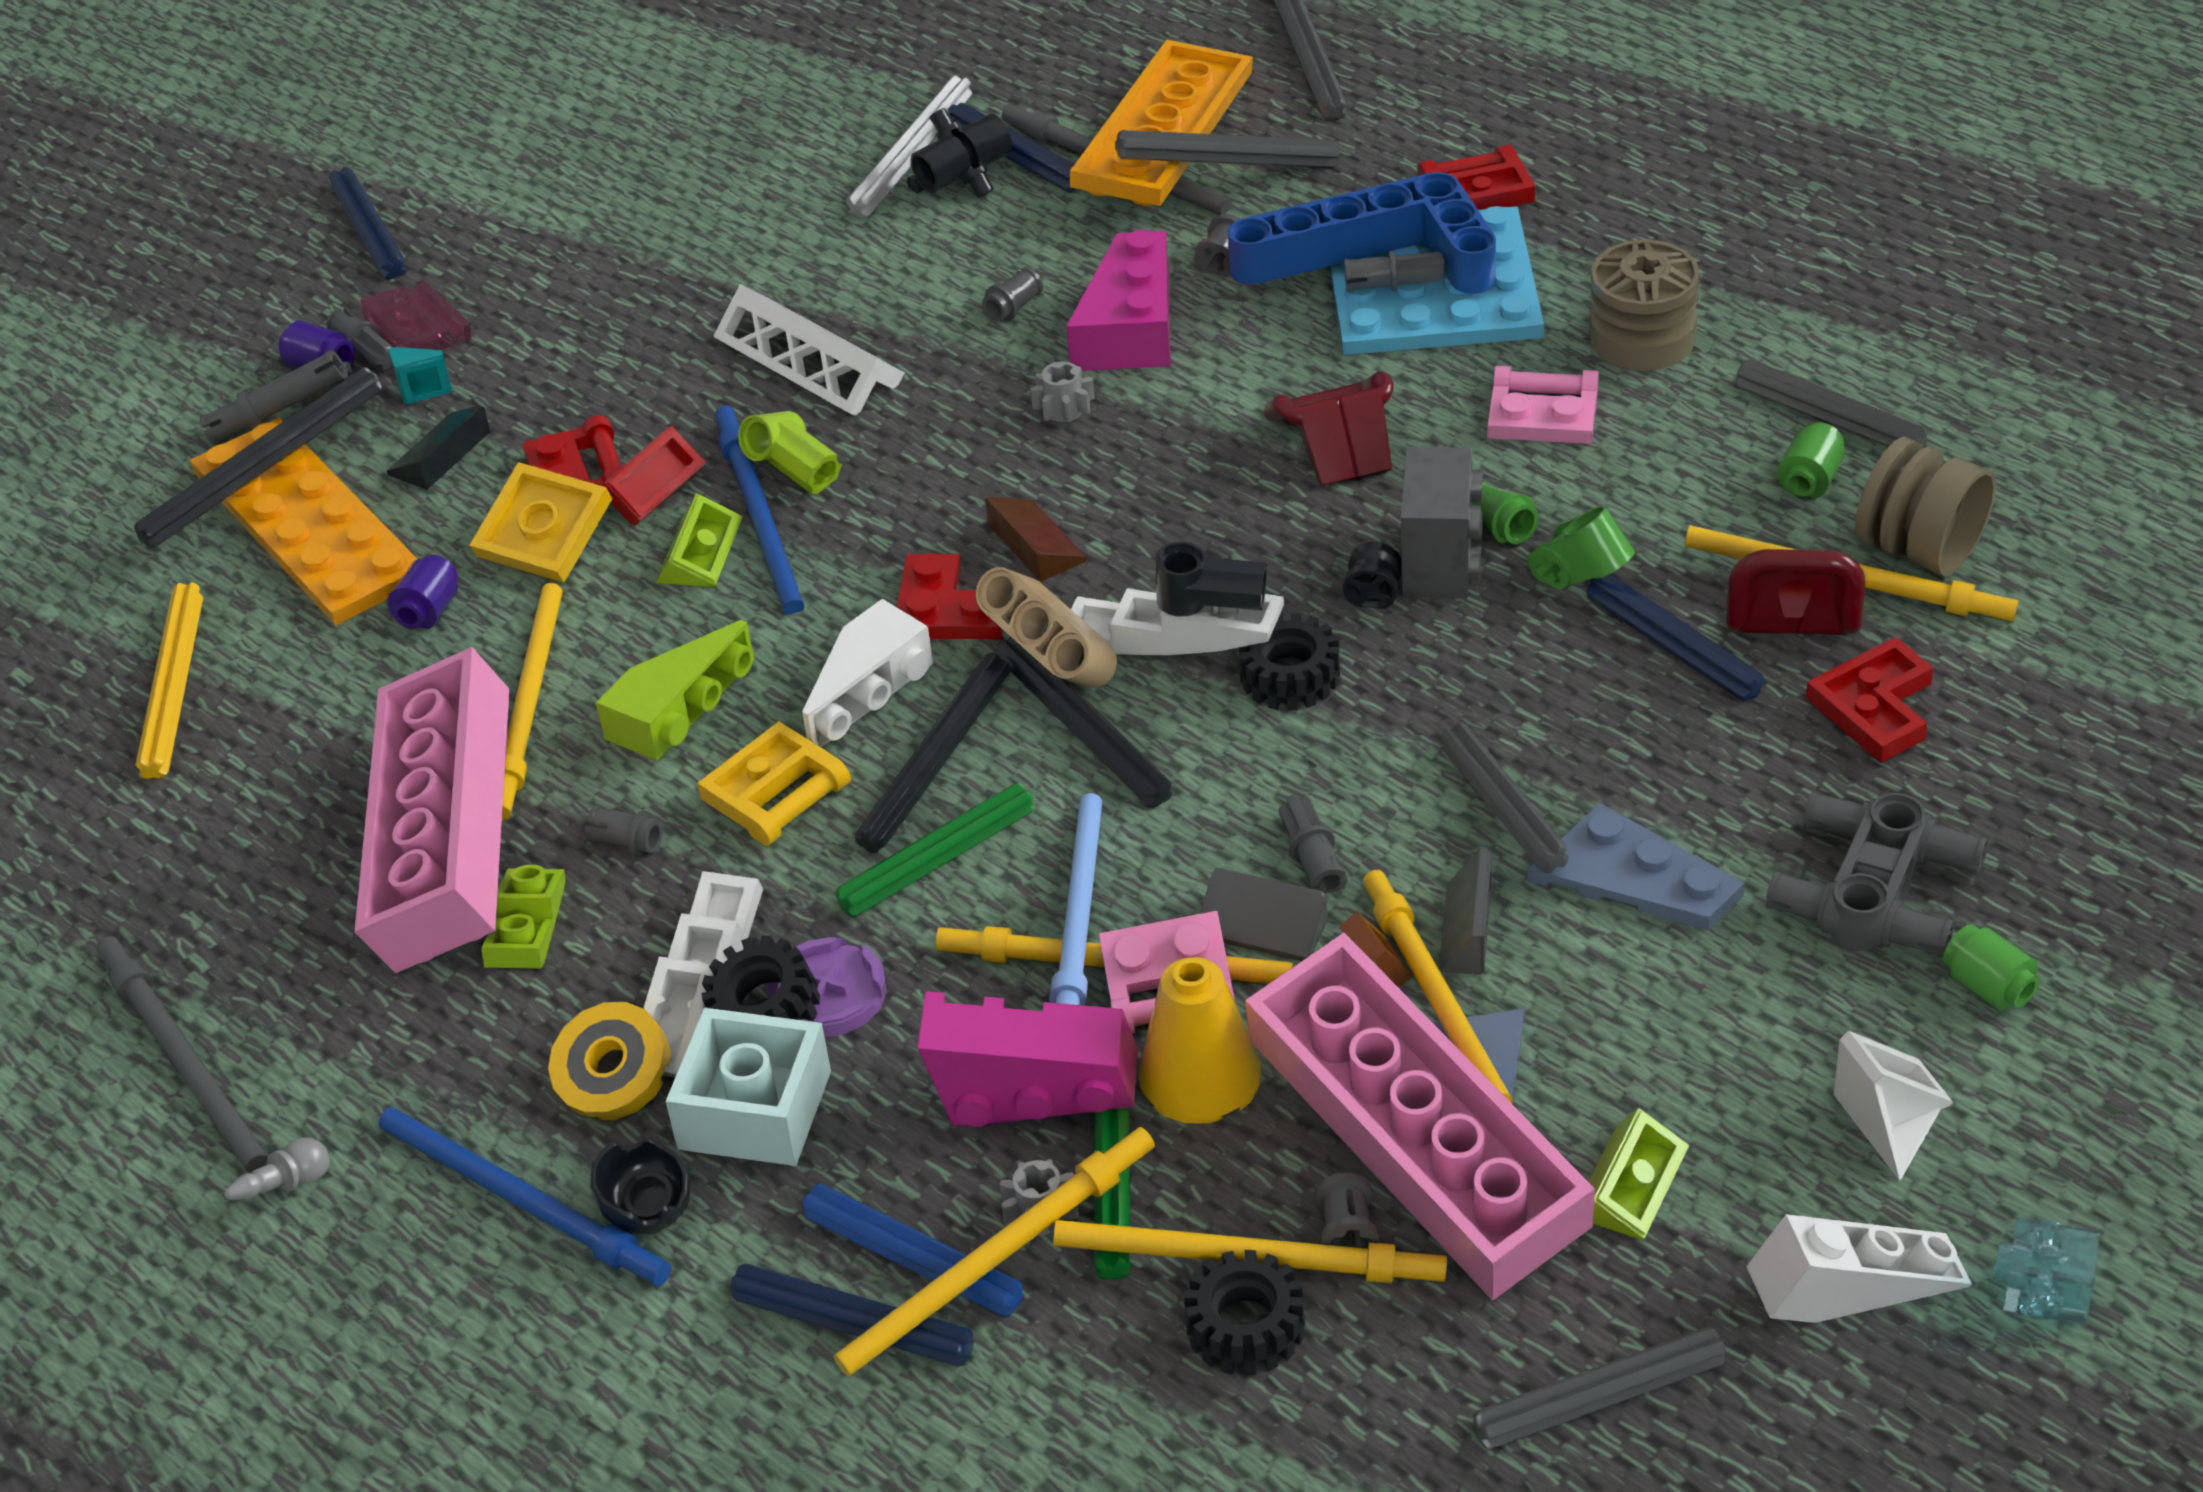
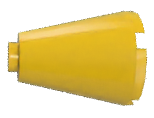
M1188 957L1173 962L1162 973L1138 1067V1083L1142 1094L1145 1095L1150 1103L1154 1105V1109L1162 1116L1182 1123H1213L1222 1120V1115L1230 1113L1239 1107L1241 1110L1252 1101L1260 1087L1261 1062L1254 1045L1250 1042L1247 1028L1221 969L1210 960Z

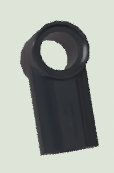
M1173 542L1163 546L1157 552V605L1168 615L1177 617L1193 615L1199 612L1204 605L1263 611L1267 582V564L1265 562L1205 557V553L1200 547L1188 542Z

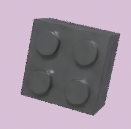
M1407 447L1401 512L1402 597L1468 598L1469 579L1480 580L1481 548L1471 547V544H1482L1483 512L1481 511V506L1472 505V503H1482L1483 470H1472V448Z

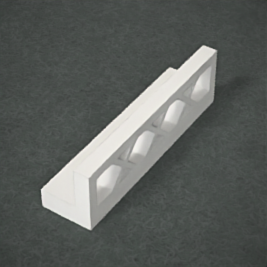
M741 284L713 336L854 416L861 412L876 381L893 389L899 385L905 373L770 298ZM747 310L752 313L755 332L738 339L733 334ZM786 332L789 351L772 358L769 338ZM800 340L805 342V344L800 345ZM757 344V345H758V349H756V348H754V347H752V346H754V345ZM820 350L823 370L806 377L803 357ZM834 359L840 361V363L835 364ZM789 363H791L792 368H790V367H788V366H786V365L789 364ZM854 369L861 374L848 399H845L840 395L837 377ZM826 382V387H824V386H822V385H820V384Z

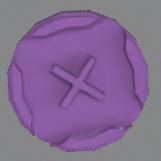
M835 937L809 940L796 946L802 953L819 986L817 990L820 994V1004L814 1005L817 1011L814 1022L822 1023L824 1037L843 1035L865 1025L881 1009L887 993L883 964L870 948L860 944L859 949L855 946L847 945L846 939ZM766 983L768 999L777 992L781 983Z

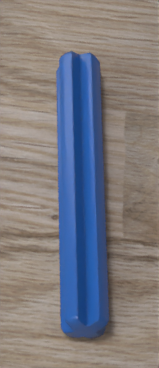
M824 1184L814 1185L810 1193L805 1195L802 1206L804 1207V1215L807 1219L931 1281H934L967 1256ZM992 1269L959 1294L1001 1316H1010L1017 1306L1020 1305L1024 1296L1022 1293L1023 1285L1019 1280L996 1269Z

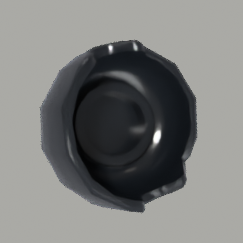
M649 1137L631 1145H621L617 1141H613L605 1146L592 1163L590 1187L603 1218L610 1224H614L628 1233L646 1234L669 1227L683 1215L690 1202V1172L677 1152L661 1144H656Z

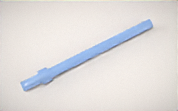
M1093 793L1085 794L1080 798L1059 971L1052 977L1050 1003L1084 1006L1086 1004L1088 981L1083 974L1103 803L1102 799Z

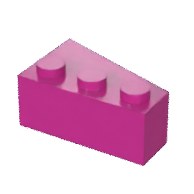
M1136 230L1131 233L1116 234L1066 326L1069 362L1081 367V371L1171 366L1170 285L1166 231Z
M925 991L918 1051L952 1125L979 1127L986 1124L1028 1119L1038 1120L1053 1116L1103 1112L1111 1109L1134 1107L1138 1047L1123 1009L1050 1002L1043 1003V1011L1003 1008L1004 998L984 997L983 1006L945 1003V993Z

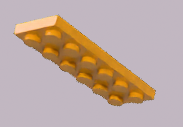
M1166 40L1070 170V188L1084 190L1094 196L1108 195L1132 200L1135 204L1142 206H1161L1190 162L1120 159L1115 150L1118 132L1121 130L1210 134L1251 75L1253 56Z
M278 417L270 422L262 423L253 430L224 444L216 445L207 452L191 459L190 463L194 474L200 479L283 421ZM306 444L221 502L335 626L387 600L409 566L417 560L405 545Z

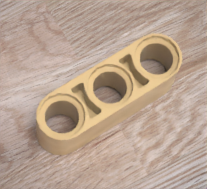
M1004 567L990 569L980 578L976 589V599L981 610L1053 675L1085 687L1094 688L1105 685L1113 677L1117 666V657L1110 643L1039 581ZM1013 591V596L1009 602L1010 595ZM1049 621L1048 628L1044 634V627L1046 623ZM1085 652L1083 662L1079 666V659L1082 653Z

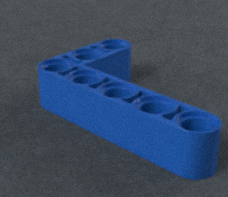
M1434 172L1242 218L1232 223L1227 231L1230 275L1235 281L1242 284H1259L1344 263V259H1361L1425 243L1430 252L1442 253L1445 275L1456 290L1468 294L1483 293L1491 289L1496 281L1495 235L1459 181L1447 173Z

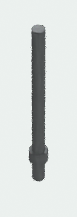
M1007 104L1002 111L1001 117L1003 121L1027 131V135L1030 138L1043 144L1051 141L1082 155L1093 140L1059 125L1056 118L1040 111L1033 114L1012 104ZM1181 177L1170 191L1172 195L1219 215L1225 214L1232 208V200Z
M108 936L100 940L96 946V951L111 972L109 977L111 984L123 1000H130L245 1170L251 1173L253 1170L265 1166L267 1155L151 989L153 984L152 978L142 963L131 959L116 937Z

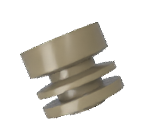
M1648 239L1626 241L1607 248L1597 256L1591 268L1592 288L1590 290L1592 308L1589 317V338L1592 349L1603 360L1613 365L1639 371L1662 369L1679 363L1690 354L1696 341L1697 313L1695 308L1699 297L1697 288L1700 279L1697 261L1680 247L1668 242Z
M1903 436L1895 440L1883 452L1871 471L1863 489L1856 513L1855 532L1857 540L1874 548L1881 546L1883 551L1894 556H1898L1906 550L1909 562L1942 576L1949 577L1974 551L1988 523L1995 499V473L1958 457H1954L1944 463L1941 451L1930 446L1923 448L1921 443Z

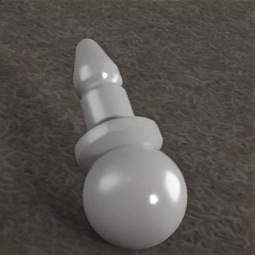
M303 1137L295 1139L283 1151L277 1150L270 1153L265 1166L237 1178L225 1190L224 1196L228 1200L251 1199L258 1196L259 1193L263 1194L279 1186L287 1193L294 1191L298 1184L315 1181L324 1175L330 1165L329 1152L320 1141L314 1138Z

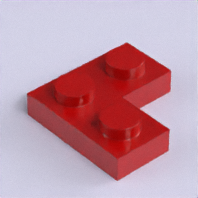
M907 554L897 608L928 626L930 639L1002 640L1004 630L981 610L976 599V589L957 590L961 571L960 554Z
M1894 637L1808 681L1806 699L1878 762L1882 763L1926 740L1928 723L1901 700L1931 685L1934 668L1901 640Z

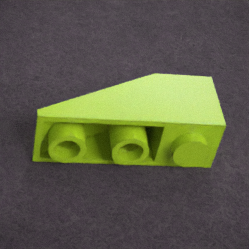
M743 620L736 621L629 668L596 702L604 739L657 761L671 746L681 744L688 733L689 727L704 711L709 712L713 710L724 690L737 677L742 678L749 672L753 664L754 652L747 622Z

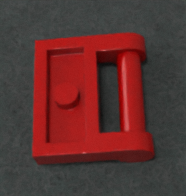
M1511 144L1498 146L1495 148V152L1437 164L1434 160L1418 162L1417 164L1418 176L1434 172L1447 173L1454 176L1478 210L1493 206L1513 207L1535 202L1536 186Z
M602 415L589 417L580 428L557 434H546L538 439L522 443L528 465L600 486L623 467L613 444L615 432L612 424L607 417ZM591 447L594 448L603 472L601 478L592 481L588 477L579 453L580 450Z

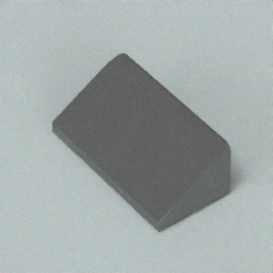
M1479 848L1447 885L1439 971L1481 974V972L1485 971L1492 889V853H1489V848Z
M1215 868L1210 878L1200 913L1218 911L1223 942L1225 944L1298 961H1303L1313 954L1328 921L1327 896L1324 892L1223 868Z

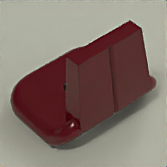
M1379 371L1366 380L1292 399L1285 395H1278L1264 407V416L1268 421H1288L1299 426L1320 486L1392 469L1383 406L1388 402L1393 393L1394 383L1391 376L1386 372Z
M1765 549L1752 552L1741 558L1731 570L1728 580L1726 625L1729 630L1737 633L1854 634L1860 630L1863 619L1866 587L1864 572L1852 557L1838 551Z

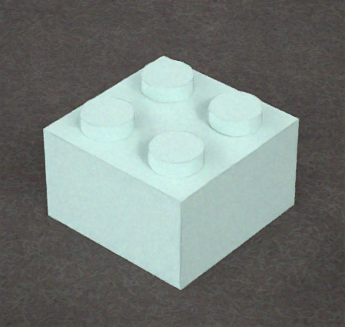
M704 1008L666 1099L677 1150L796 1166L831 1073L822 1023Z

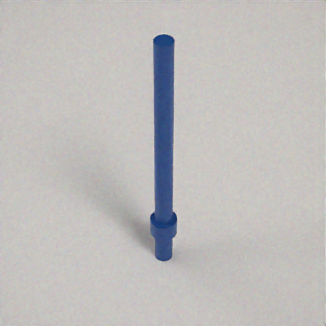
M730 406L719 407L715 411V419L721 433L718 442L723 457L728 462L731 461L783 611L786 615L803 611L804 603L754 464L751 459L744 455L740 448L738 440L739 423L734 409Z
M394 1107L387 1108L381 1114L379 1127L382 1130L591 1248L594 1258L609 1267L619 1270L623 1266L656 1286L663 1285L669 1278L671 1264L638 1246L637 1238L614 1224L606 1227Z

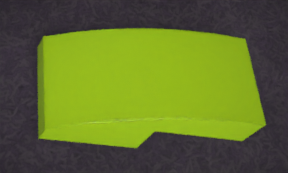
M523 865L515 869L508 868L498 887L495 932L487 935L481 947L484 968L542 969L564 892L566 880L564 869H544L539 865Z

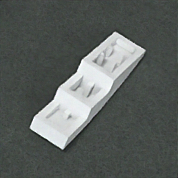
M1127 588L1120 603L1077 596L1071 610L1110 643L1116 654L1180 655L1223 651L1268 642L1284 606V598L1282 596L1265 594L1263 611L1204 605L1196 614L1177 617L1168 615L1158 607L1156 593Z
M703 871L690 914L681 913L668 958L660 956L658 958L643 1009L663 1029L671 1051L669 1067L665 1066V1072L662 1076L676 1077L702 1011L706 1008L701 993L706 992L702 981L704 975L714 976L709 968L710 964L714 959L724 963L727 958L723 950L731 945L736 953L744 949L741 940L749 936L763 892L758 879Z

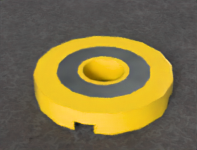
M603 1002L581 1011L563 1027L551 1048L548 1071L554 1091L573 1112L582 1116L598 1117L599 1120L616 1121L638 1112L657 1095L664 1083L661 1077L665 1072V1066L669 1067L671 1051L666 1033L645 1009L628 1002ZM613 1050L623 1051L622 1061L618 1067L608 1073L597 1072L598 1063L606 1053Z

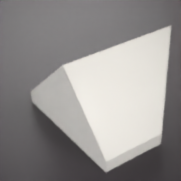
M1847 1031L1840 1039L1834 1096L1900 1181L1940 1110L1950 1106L1953 1101L1918 1058L1851 1031Z

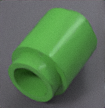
M1816 422L1800 429L1796 433L1777 469L1778 480L1786 491L1795 496L1818 498L1827 491L1845 455L1844 440L1840 432L1829 424Z
M1973 924L1966 925L1953 936L1945 949L1943 963L1951 969L1952 978L1999 1011H2004L2011 1005L2016 1008L2024 1006L2033 997L2039 986L2040 980L2036 976L2038 971L2037 961L1988 927L1979 929Z

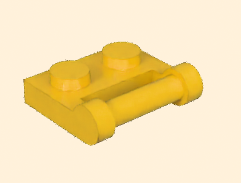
M778 721L700 780L697 786L701 800L747 829L751 837L768 847L782 836L781 829L823 796L831 790L838 793L851 782V775L844 763L837 757ZM810 771L814 774V776L770 810L766 811L761 808L806 772Z

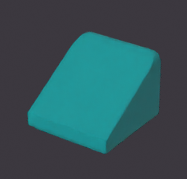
M404 347L388 349L404 403L410 404L452 391L442 350Z

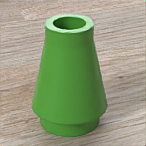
M1483 481L1482 503H1472V505L1481 506L1483 525L1500 543L1508 541L1512 544H1520L1529 539L1534 533L1539 519L1538 511L1534 507L1532 500L1524 494L1490 486Z

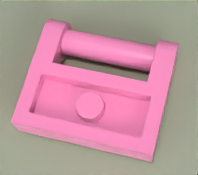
M1496 365L1487 438L1592 444L1599 388V371L1583 370V375L1512 371L1511 366ZM1518 392L1564 394V396L1527 395Z
M1218 911L1099 933L1111 1008L1123 1009L1132 1033H1136V1026L1150 1023L1156 998L1130 1003L1129 994L1158 989L1162 973L1170 964L1177 960L1199 957L1212 961L1221 969L1234 998Z

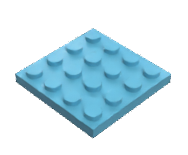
M1493 206L1478 210L1496 238V281L1491 289L1483 293L1468 294L1460 292L1451 285L1446 275H1444L1443 280L1438 282L1397 285V291H1392L1391 286L1346 291L1344 263L1329 266L1343 355L1544 338V322L1518 206L1505 208ZM1425 243L1394 250L1395 256L1430 252ZM1388 252L1365 258L1388 256Z

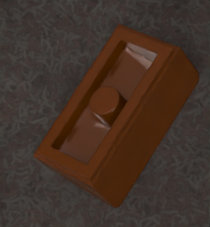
M988 497L985 499L988 525L1040 582L1086 562V556L1033 500Z

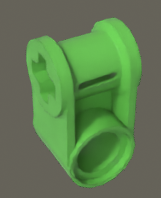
M1602 505L1580 516L1561 522L1555 528L1554 538L1548 543L1539 545L1530 553L1528 564L1533 576L1537 580L1557 589H1563L1592 578L1599 579L1613 573L1633 557L1635 550L1607 508Z

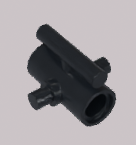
M945 108L934 112L929 118L938 132L935 135L937 141L912 153L910 159L914 175L907 178L908 187L916 193L923 190L934 193L961 179L964 185L970 184L978 198L993 191L994 188L985 174L988 171L986 165L1011 153L1012 139L1007 126L997 115L992 113L962 127L959 121L953 122Z

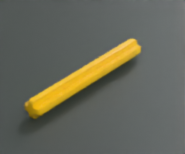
M190 582L188 585L178 583L172 589L135 763L136 767L140 770L139 776L143 779H151L153 777L157 779L164 778L169 772L203 602V596L199 593L200 587L194 582Z

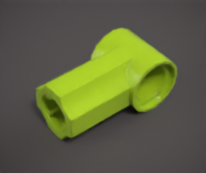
M783 411L751 415L746 417L739 426V445L748 459L768 461L809 493L818 494L837 480L842 466L837 460V454L806 432L805 424L797 413Z

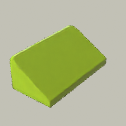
M696 493L681 519L656 583L715 587L743 516Z
M1640 1108L1617 1124L1588 1182L1595 1188L1593 1224L1643 1240L1689 1145Z

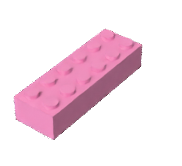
M473 647L378 689L354 932L395 973L421 962H427L440 954L495 932L509 688Z
M1345 933L1333 939L1245 1000L1250 1042L1492 1301L1593 1227L1595 1188Z

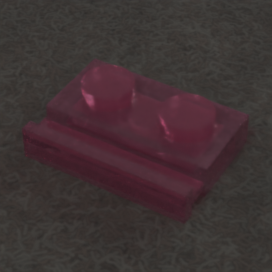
M424 280L417 281V288L409 291L402 286L360 300L362 317L366 321L375 324L379 328L381 335L393 347L443 350L452 347V340L461 338L464 342L471 340L470 323Z

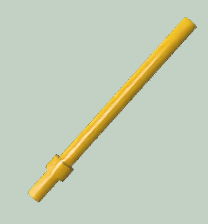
M1689 525L1684 545L1685 547L1741 559L1752 552L1765 549L1797 550ZM1859 564L1865 575V588L1946 606L1945 612L1964 617L1968 616V612L2011 622L2014 621L2019 600L1974 590L1975 584L1953 580L1952 585Z
M554 583L545 584L541 590L507 731L502 821L510 818L516 791H520L523 788L527 773V764L524 761V756L563 594L562 588Z
M1381 870L1370 871L1365 875L1363 885L1375 904L1373 915L1382 931L1394 938L1450 1041L1513 1103L1511 1095L1414 927L1415 915L1403 895L1395 893L1384 872Z
M986 926L984 932L939 927L936 935V950L981 955L983 962L1007 964L1008 958L1060 963L1063 939L1013 935L1011 928ZM1086 943L1084 966L1105 968L1101 943ZM1226 956L1231 981L1269 984L1294 967L1292 962Z
M1138 1127L1104 1154L1100 1151H1095L1075 1167L1076 1174L833 1355L841 1371L847 1377L853 1375L1089 1196L1093 1195L1099 1198L1120 1182L1119 1174L1155 1148V1143L1150 1134L1144 1128Z
M1056 1220L1053 1246L1199 1260H1209L1212 1258L1214 1261L1223 1262L1222 1253L1233 1251L1235 1261H1242L1245 1257V1250H1256L1257 1262L1260 1263L1263 1262L1268 1253L1278 1258V1267H1282L1287 1263L1291 1268L1361 1274L1366 1275V1282L1392 1284L1393 1277L1445 1282L1447 1256L1395 1251V1244L1369 1242L1367 1249Z

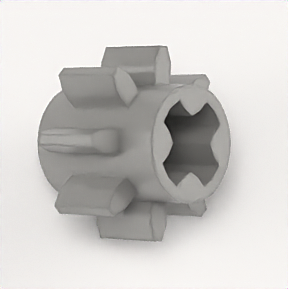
M1060 361L1046 366L1041 374H1035L1036 386L1030 388L1032 408L1035 410L1043 409L1044 420L1048 421L1051 419L1056 422L1068 423L1077 419L1082 413H1090L1089 401L1095 399L1093 378H1082L1081 367L1070 362Z
M1051 1159L1019 1163L1012 1180L1000 1181L1001 1206L1005 1226L1009 1225L1073 1177V1172L1060 1175L1059 1170L1053 1165ZM1078 1205L1059 1220L1064 1221L1065 1218H1078ZM1053 1223L1039 1235H1046L1049 1233L1054 1235L1055 1223Z

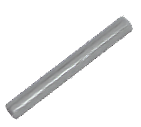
M957 75L950 77L848 196L846 203L849 206L847 210L849 215H857L860 218L870 216L911 167L910 158L912 153L929 145L936 138L935 135L938 132L929 117L939 109L945 108L948 110L952 104L957 106L959 103H965L972 95V91L969 88L971 82L966 77L963 79Z

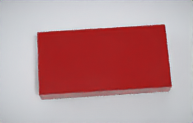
M671 425L601 486L606 487L612 497L610 503L629 523L636 526L702 469L706 462Z

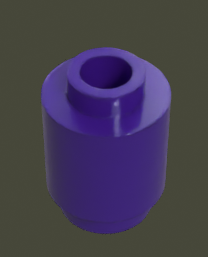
M298 320L285 329L279 339L280 357L283 364L288 368L297 369L324 355L329 350H333L342 362H349L351 368L355 359L354 346L340 332Z
M427 555L415 560L388 596V609L395 620L402 626L410 629L418 627L432 628L457 592L458 573L455 567L447 559L438 555Z

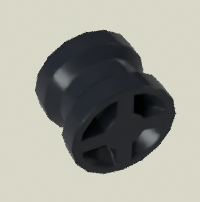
M1367 542L1353 549L1348 562V572L1343 582V593L1346 599L1355 607L1386 609L1392 605L1397 596L1398 581L1402 574V558L1399 553L1391 546L1381 542Z

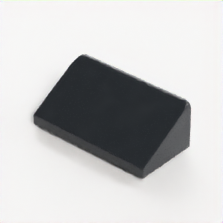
M478 405L450 413L387 470L388 476L428 490L490 433L485 408Z

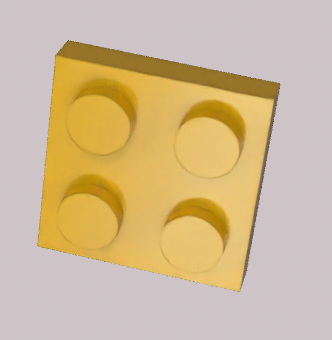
M518 462L469 546L478 558L565 583L612 501V497L606 487Z

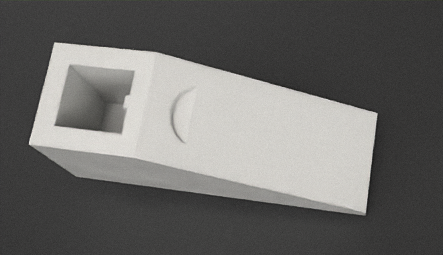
M881 599L845 625L802 711L807 739L819 747H823L831 740L840 739L846 734L853 723L869 711L878 710L883 707L889 697L909 681H916L923 677L929 666L933 664L928 626L884 599Z
M1788 1214L1784 1216L1746 1266L1769 1318L1811 1323L1963 1289L1972 1285L1957 1256V1251L1946 1233Z

